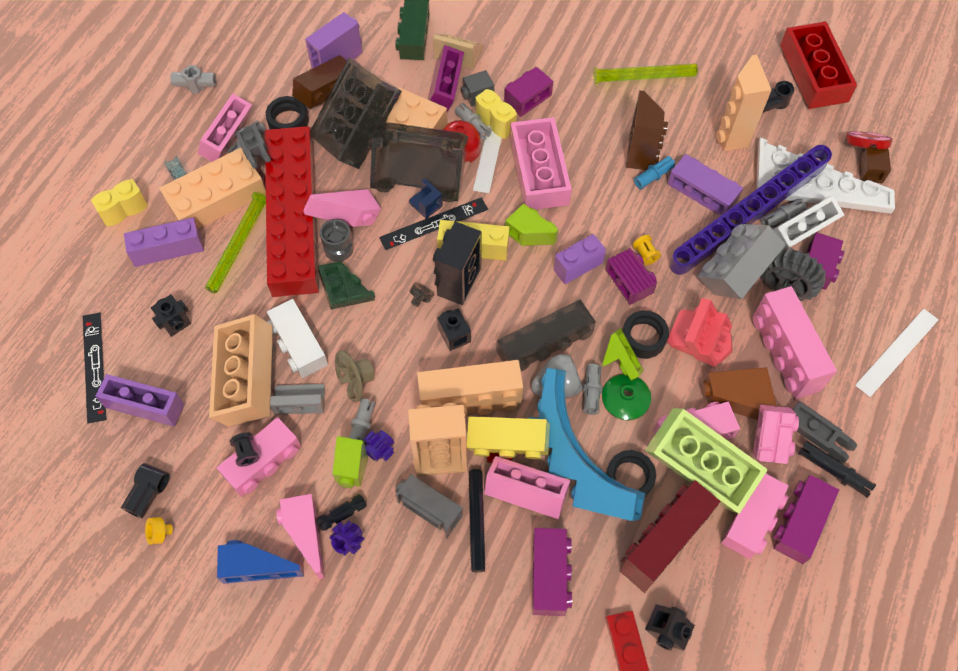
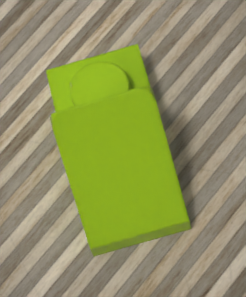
M619 328L610 337L602 367L619 359L624 375H628L630 380L639 377L644 369L622 329Z

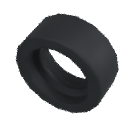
M283 96L273 100L267 106L265 112L269 129L306 127L309 123L306 106L292 96ZM285 111H295L300 114L291 123L283 124L275 121V118Z
M642 310L634 312L627 318L622 329L638 358L649 359L656 357L663 351L669 338V328L666 321L659 314L652 311ZM647 324L653 327L659 334L657 343L642 345L636 342L631 336L633 326Z
M634 450L622 451L616 454L609 462L606 474L616 480V469L621 464L630 462L638 465L645 472L646 479L644 485L637 490L644 492L645 497H647L656 480L655 466L650 458L642 452Z

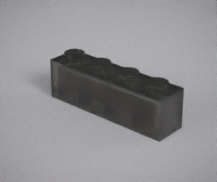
M580 299L497 340L496 352L503 362L519 360L520 371L522 372L537 360L544 361L551 356V353L557 350H566L573 342L579 339L582 341L589 338L593 334L596 321Z

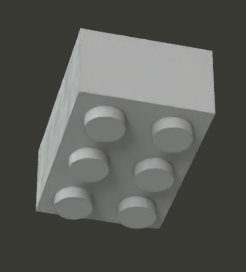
M740 224L732 230L728 240L718 247L714 257L704 264L702 271L697 277L714 295L742 299L785 247V243L769 225Z

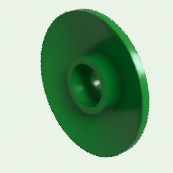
M620 374L609 379L604 385L602 402L605 409L612 416L621 420H635L648 411L651 404V392L642 379L637 377L630 380L628 375ZM629 391L632 393V396H626L623 392Z

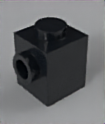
M459 308L453 311H445L437 317L438 330L449 351L471 343V330Z

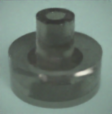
M414 282L409 290L414 296L411 303L416 307H419L422 302L430 303L434 296L432 290L418 282Z

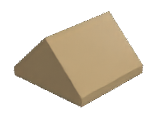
M434 34L433 37L434 59H438L444 45L464 52L462 67L474 69L483 44L447 34Z

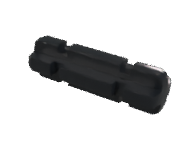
M358 494L351 498L352 501H345L329 510V514L326 515L324 513L317 517L316 520L321 530L326 531L333 527V523L338 524L354 515V511L357 510L359 512L366 508L367 505L363 496Z

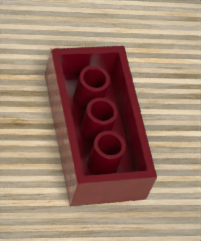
M696 480L689 487L684 484L672 502L668 503L659 513L658 518L654 522L656 525L651 522L641 534L642 536L637 541L639 545L634 542L625 552V556L621 560L624 565L620 572L642 592L646 593L710 517L721 501Z

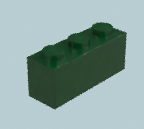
M404 0V7H400V19H402V22H398L397 27L400 37L396 38L395 49L399 51L400 59L425 60L430 17L429 0Z

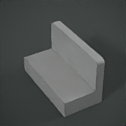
M324 384L279 385L275 387V396H270V407L274 415L324 413Z

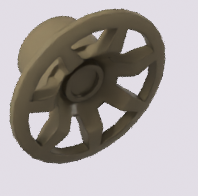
M343 350L336 353L335 370L337 378L340 380L341 385L349 383L347 387L348 397L353 402H358L362 399L363 395L362 385L374 380L372 364L367 358L353 361L351 356ZM340 372L345 373L343 378H341Z

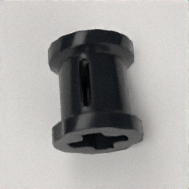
M250 432L237 434L230 440V445L234 447L237 455L236 465L239 467L252 465L260 459L259 454L254 450L252 443L254 437Z

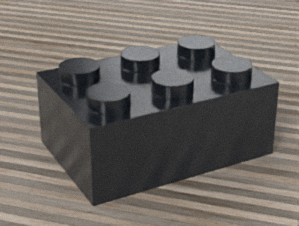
M456 221L451 230H446L441 249L437 248L433 255V262H435L434 274H436L434 285L437 286V296L463 306L482 267V231Z

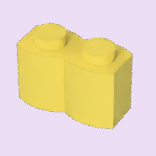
M486 89L476 97V113L487 126L491 127L497 136L506 139L510 135L511 123L516 122L517 113L511 105L502 102L500 97L489 89Z
M133 179L120 182L112 190L102 191L91 199L106 226L116 225L127 216L136 215L148 206Z

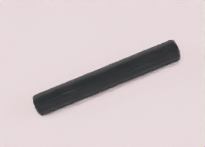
M480 469L469 470L471 571L481 573L485 572L483 474Z

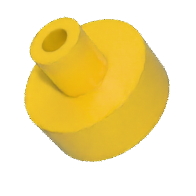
M162 517L148 518L146 521L145 537L149 545L162 544L165 535H171L173 532L172 525H165Z

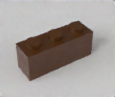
M338 55L293 78L292 96L309 109H312L355 86L358 68Z

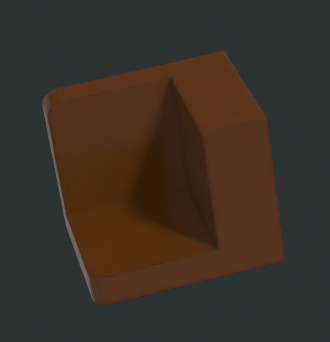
M867 147L859 159L860 180L884 183L891 172L888 149Z

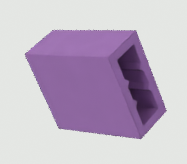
M343 12L305 39L311 68L338 55L351 62L362 54L360 26L355 18H351Z

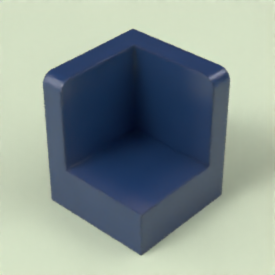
M423 178L421 180V191L409 199V204L427 219L443 207L442 193Z

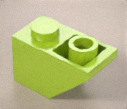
M524 203L505 220V226H509V236L521 246L554 245L557 242V227L551 221H546L535 209L529 208Z

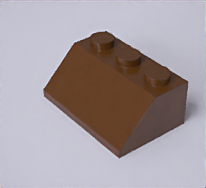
M639 90L630 130L626 168L647 170L649 165L659 162L660 150L658 149L662 150L668 122L664 121L665 111L645 91Z

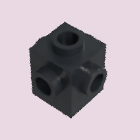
M171 294L166 298L158 300L155 305L150 307L155 314L152 318L154 323L160 330L164 328L171 337L191 324L186 315L189 311L181 299L176 301Z
M656 604L645 630L657 639L656 644L669 651H672V648L684 651L692 636L695 625L686 618L687 614L676 607L669 608Z

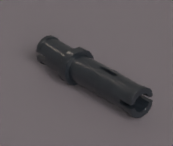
M808 441L805 442L803 448L798 453V455L803 456L839 479L842 485L850 486L866 498L870 496V492L876 487L875 483L856 473V469L853 467L848 468Z

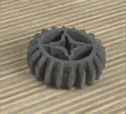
M790 247L788 250L786 248L781 250L760 278L763 279L765 285L770 286V290L777 291L792 286L798 299L804 301V299L811 300L812 297H816L825 284L826 271L822 269V264L817 263V258H811L809 253L804 254L801 250L796 251Z

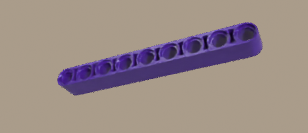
M825 145L813 147L674 251L669 266L671 271L678 275L689 272L717 251L718 247L728 240L735 227L740 224H753L820 174L832 157L830 148ZM747 207H751L755 211H750ZM730 220H735L738 224H733ZM713 233H718L721 237H716ZM695 245L703 247L704 250H698ZM682 258L687 263H680L677 259Z

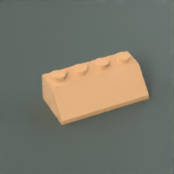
M752 55L737 76L735 85L731 89L729 102L726 103V111L721 118V125L716 133L717 141L721 143L723 151L749 147L771 93V87L757 55Z

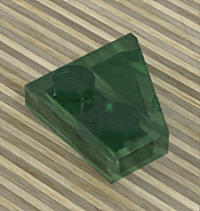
M341 261L318 266V273L330 310L375 300L374 292L372 290L368 291L361 284V280L355 274L350 273L349 268Z

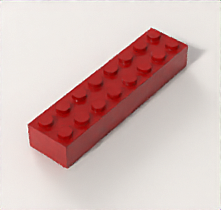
M310 127L265 130V145L271 159L267 163L265 161L267 285L272 297L319 293L316 217L305 215L303 212L310 195L315 194L314 151Z

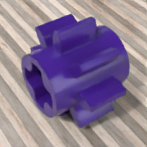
M382 430L376 434L371 431L363 439L366 444L367 455L375 462L379 459L387 461L394 454L392 445L395 442Z
M347 521L343 525L340 522L333 528L334 533L329 538L336 552L345 556L349 552L355 554L361 548L360 543L364 540V537H362V530L357 524Z

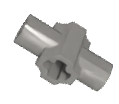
M188 65L182 72L171 73L172 86L186 87L192 94H199L200 91L205 90V87H216L217 78L214 72H201L196 65Z

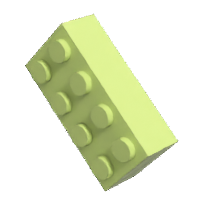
M673 408L645 449V452L690 484L696 480L721 501L719 503L721 506L738 514L768 470L681 408Z

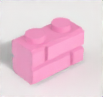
M760 405L753 455L757 460L787 464L789 456L794 455L795 443L792 441L793 431L796 432L798 430L799 418L791 408Z

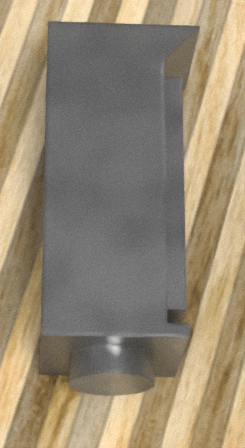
M410 474L407 480H401L395 490L397 503L400 504L402 501L403 506L439 530L443 528L446 539L463 516L461 513L463 508L412 474Z

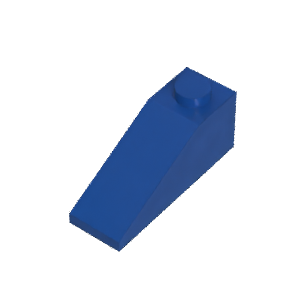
M240 540L227 541L226 545H218L217 578L223 584L304 577V571L300 565L243 543Z

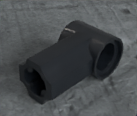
M779 81L775 88L771 89L763 113L775 108L785 109L788 107L794 93V86L791 82Z
M147 463L140 465L134 476V486L122 504L121 509L143 519L155 496L162 493L170 479L169 472Z

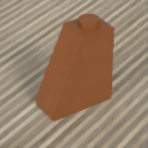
M767 367L710 372L701 384L702 395L707 398L708 404L713 402H719L720 404L729 402L733 413L758 420L760 405L777 407Z

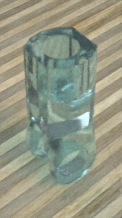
M177 156L172 161L163 162L173 180L187 174Z

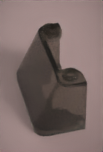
M398 123L381 124L372 137L370 188L377 189L379 192H388L396 184L421 188V180L425 178L442 193L443 201L458 202L463 181L468 136L459 132Z

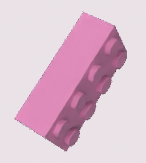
M555 118L512 122L510 142L524 204L535 210L570 205L572 189Z
M790 286L765 294L753 315V323L755 328L760 330L764 346L767 350H770L774 358V365L784 378L787 391L792 393L794 399L821 392L837 370L794 289Z

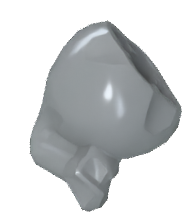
M559 354L552 357L531 383L532 392L541 399L543 375L546 373L547 368L566 371L565 398L574 397L583 389L574 361L567 354Z

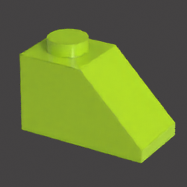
M337 436L333 465L334 479L338 482V485L345 488L361 487L368 461L364 442L362 440Z

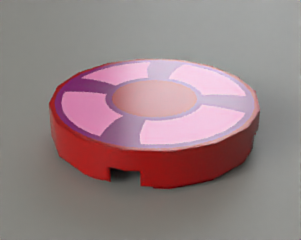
M860 131L847 132L845 139L848 144L867 148L875 145L877 149L890 148L893 140L891 137L882 134Z

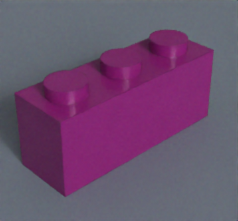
M444 45L436 60L428 100L446 107L448 112L455 99L464 52Z
M809 475L804 481L799 480L793 491V494L796 495L794 503L790 502L783 514L787 519L783 526L781 524L778 526L773 539L777 541L773 549L801 564L807 562L812 557L840 489L812 475Z
M534 528L532 615L565 616L567 608H572V591H567V581L572 579V565L567 564V554H571L572 539L567 537V529Z

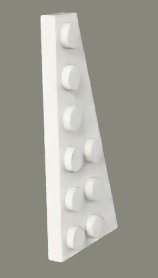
M760 137L758 141L756 189L804 154H793L786 151V147L781 145L778 147L768 144L766 139ZM829 164L820 174L785 199L790 201L802 199V202L816 204L833 195L839 206L843 208L892 214L895 209L893 189L870 180L864 182L854 178V174L845 171V173L834 170V166Z

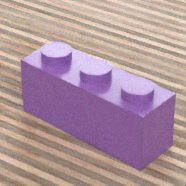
M687 154L671 171L668 181L669 186L719 216L723 215L737 203L743 187L735 181L729 180L716 170L707 167Z
M194 217L124 233L126 253L135 267L204 251L201 232Z
M108 374L105 375L95 396L107 409L174 427L185 405L176 392Z

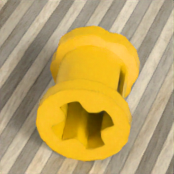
M650 235L641 236L632 244L634 250H638L644 265L655 263L662 255L653 246Z

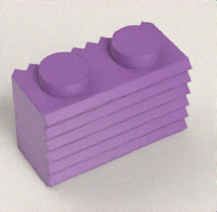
M591 234V236H587V239L583 238V241L579 240V243L576 242L575 245H571V247L564 249V251L556 253L554 271L562 282L567 284L601 265L604 261L606 249L597 237Z

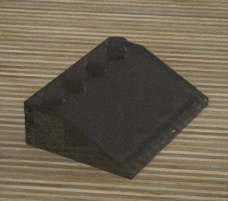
M349 57L310 130L312 138L340 162L359 169L402 91Z

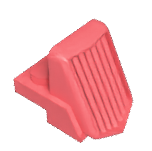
M702 298L699 306L694 311L683 309L678 313L667 342L672 348L692 355L695 359L712 367H716L717 364L721 363L733 352L732 335L730 332L732 324L727 314L717 312L710 299Z

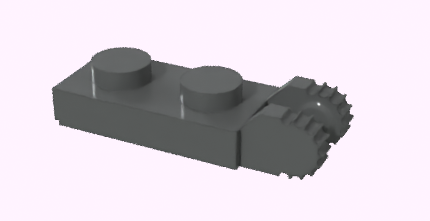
M255 123L235 132L243 153L253 169L258 167L255 157L261 155L266 163L271 161L267 153L268 149Z
M798 401L792 409L799 418L797 432L825 452L828 451L830 456L839 462H847L849 459L848 454L834 444L835 440L840 446L850 451L856 449L857 443L843 433L842 429L801 401Z

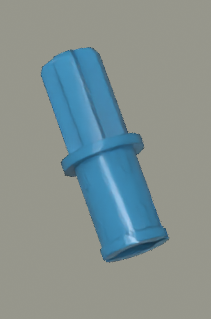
M667 156L655 165H649L646 171L634 177L635 185L641 190L654 180H660L663 174L675 167L674 159Z

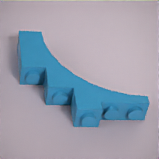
M547 368L542 378L543 393L542 398L538 402L539 416L529 417V419H546L550 424L549 447L552 448V452L549 454L547 462L549 467L548 473L577 480L572 489V499H574L572 507L629 521L641 519L645 493L614 480L592 462L580 446L570 424L564 391L566 371Z

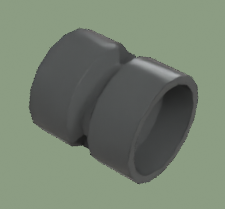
M332 219L322 225L320 238L326 257L335 262L348 259L354 251L348 224L343 220Z

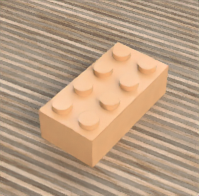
M374 76L370 77L350 104L353 123L425 155L428 154L439 138L441 130L448 124L446 107Z
M241 148L159 188L176 220L180 221L194 217L198 228L266 195L262 178L256 169H253Z
M255 314L214 326L209 418L228 427L270 416L273 325Z
M519 360L417 372L421 405L430 407H441L446 403L464 405L465 417L471 413L486 415L495 410L510 412L521 407L523 383Z
M446 403L441 407L420 405L414 409H408L410 442L416 476L467 472L464 405Z

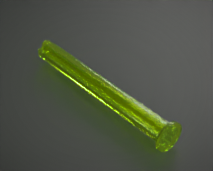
M694 63L598 69L594 67L593 80L594 84H598V82L689 77L697 75L698 66Z
M257 192L252 194L253 200L205 286L207 291L213 294L219 291L264 205H266V196Z

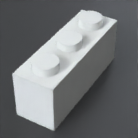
M832 195L773 228V231L785 243L784 248L787 249L843 217L844 213Z
M293 299L267 311L270 319L267 322L273 325L272 334H278L280 339L277 340V343L282 353L288 352L290 359L287 361L293 373L298 371L303 379L328 366L325 354Z

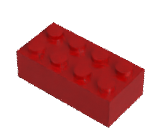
M827 21L788 27L780 46L808 108L813 109L848 103L858 85Z

